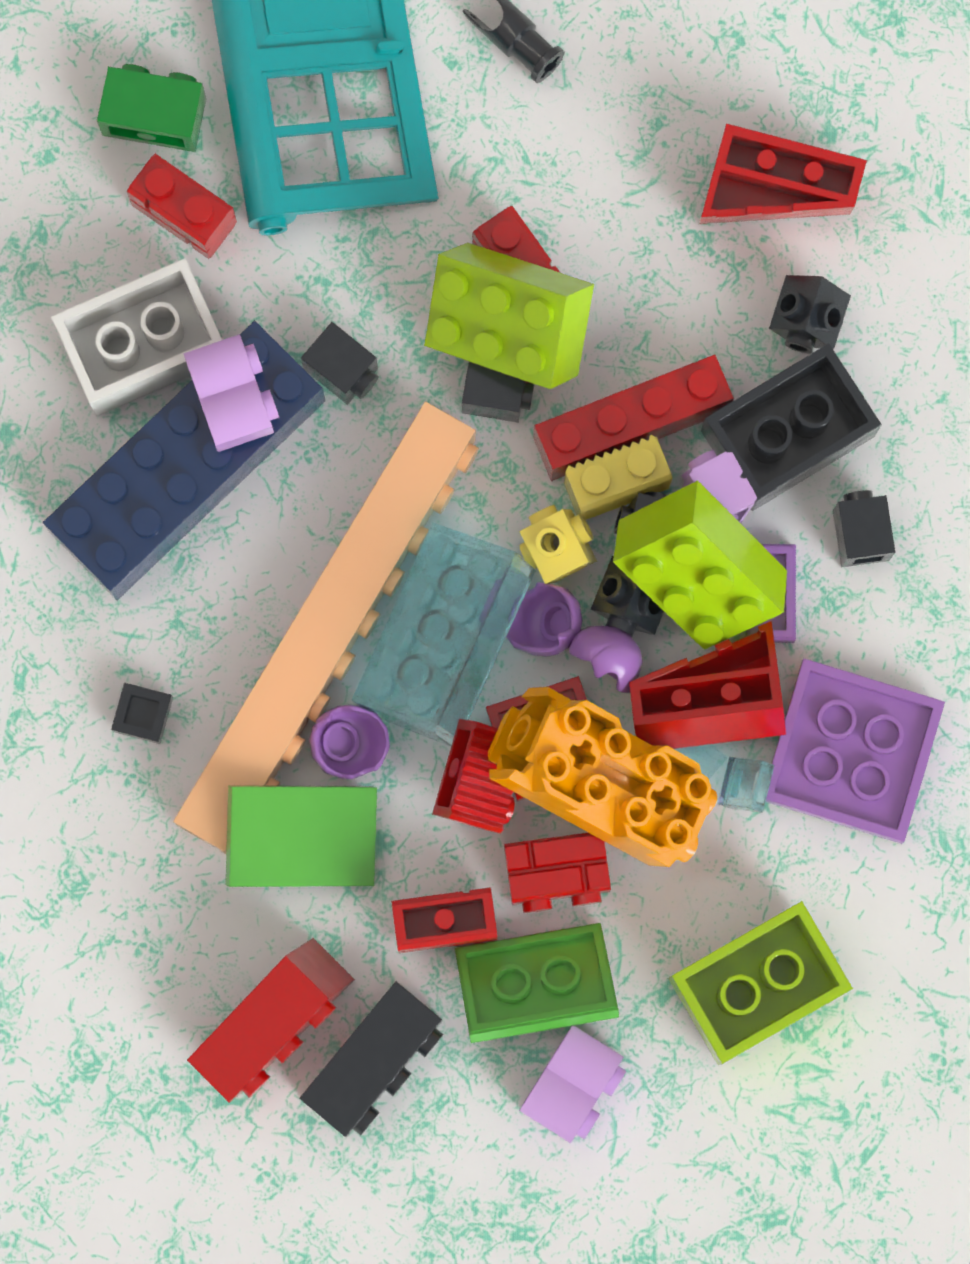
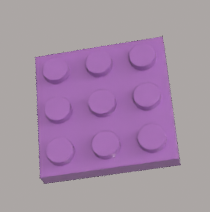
M804 658L801 662L785 715L786 735L779 736L760 800L900 844L904 843L945 701Z

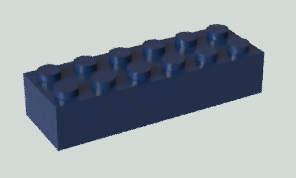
M255 320L240 336L244 347L254 344L263 372L254 376L260 392L270 389L279 415V418L270 421L274 433L218 452L193 380H191L42 522L50 534L116 601L325 402L323 388Z

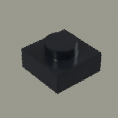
M124 683L111 730L118 734L161 744L173 696Z

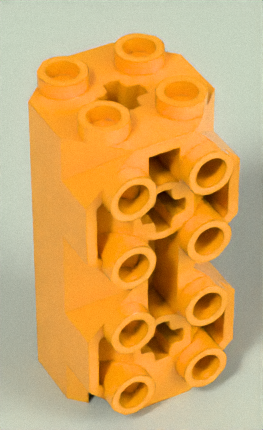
M549 687L529 688L521 696L529 701L520 711L512 706L503 716L488 750V760L497 765V769H489V779L649 866L670 867L676 860L687 862L694 855L698 846V833L705 817L712 811L717 801V792L711 788L707 776L702 774L699 763L667 745L652 746L622 729L618 717L588 700H570Z

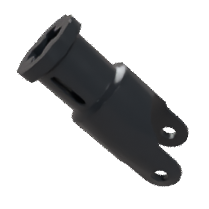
M497 0L503 10V19L494 30H491L469 10H463L467 19L506 56L516 57L531 71L530 78L536 83H541L550 76L563 60L565 51L559 46L553 48L535 31L536 25L509 0Z

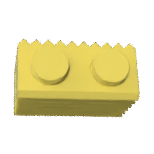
M650 435L648 441L641 438L639 444L632 442L630 448L623 445L621 451L614 449L612 454L605 452L602 458L596 455L593 461L586 459L584 465L577 462L575 468L568 465L565 472L564 485L576 515L581 514L587 520L617 509L622 505L630 504L638 493L662 492L670 489L673 478L657 437Z

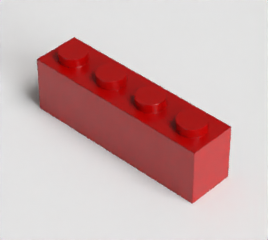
M714 354L534 425L533 439L551 481L565 476L568 465L575 468L577 462L584 465L586 459L593 461L596 455L602 458L605 452L612 454L614 449L621 451L623 445L630 448L632 442L639 444L641 438L648 441L650 435L660 439L704 422L706 417L731 403L734 397Z

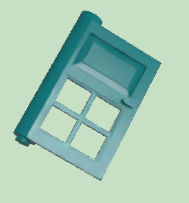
M211 0L250 228L259 229L260 235H277L287 231V225L292 223L297 215L436 202L439 199L404 0ZM386 69L394 116L340 121L332 73ZM321 74L329 122L275 126L267 79ZM396 127L404 175L350 180L342 132ZM331 133L339 181L285 186L277 138Z

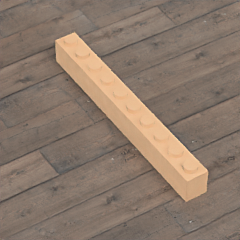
M424 402L173 822L178 827L226 854L228 785H280V782L274 779L284 762L292 765L306 741L300 737V734L309 719L316 723V719L327 708L331 697L327 696L325 692L334 677L342 681L352 666L356 655L350 651L359 635L367 639L377 624L381 614L375 611L383 595L386 594L392 597L405 575V571L401 570L400 567L408 553L410 552L416 556L423 547L430 533V530L424 526L433 511L441 514L448 505L455 491L449 484L458 470L466 473L479 451V448L473 445L476 441L475 429L428 402Z

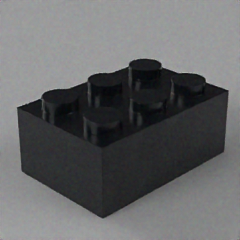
M828 343L706 417L701 432L717 456L724 452H733L743 471L740 477L747 478L757 496L755 504L751 508L753 512L874 438L882 424Z

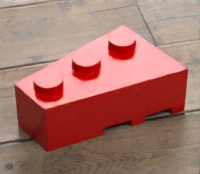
M726 123L699 224L849 215L856 204L867 160Z
M772 621L758 626V632L733 643L728 639L716 644L714 651L689 662L687 658H684L629 682L636 737L652 746L667 745L672 749L786 735Z
M312 938L285 955L187 1061L228 1103L243 1092L250 1098L271 1077L265 1070L276 1059L283 1064L303 1044L299 1036L310 1025L315 1029L318 1028L334 1012L337 1007L332 1002L355 979Z

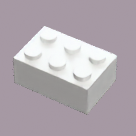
M186 258L51 316L96 417L191 376L183 353L222 340Z

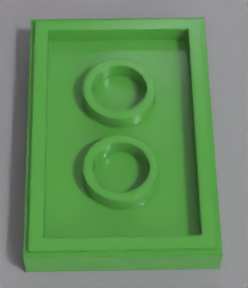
M228 785L225 885L229 887L374 886L377 787Z
M601 923L455 948L471 1043L619 1018V1009Z

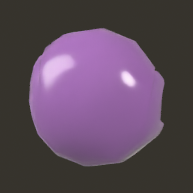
M537 582L536 586L527 592L514 593L510 597L502 616L504 635L513 647L533 656L542 657L558 655L569 648L574 637L580 632L583 621L579 601L569 589L543 582Z
M588 626L580 630L569 646L570 655L585 661H591L596 678H601L603 675L608 674L617 680L616 689L619 692L630 693L629 682L638 679L643 660L638 644L629 634L609 626Z
M341 705L324 712L316 719V724L312 726L309 736L312 758L324 773L341 779L352 780L369 772L377 771L382 766L390 748L388 728L378 714L357 705Z

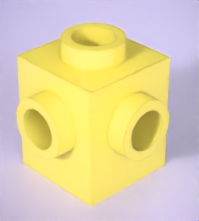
M555 505L546 507L529 516L531 525L519 531L524 540L519 545L523 558L531 570L538 568L545 584L556 583L597 562L588 543L594 539L591 529L585 518L581 514L575 516L572 509L557 511ZM556 535L559 538V546L557 549L555 548L553 543L554 537Z

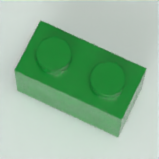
M124 64L122 69L108 66L97 117V123L102 136L196 152L206 103L203 83L197 82L196 78L184 73L173 72L168 77L150 74L148 69L134 64Z

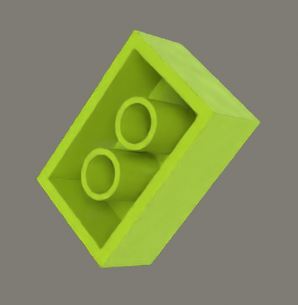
M467 242L438 254L424 346L552 389L577 377L579 374L594 284Z
M698 480L619 520L613 563L704 650L784 613L787 570Z
M803 901L668 978L717 1065L726 1063L853 989Z

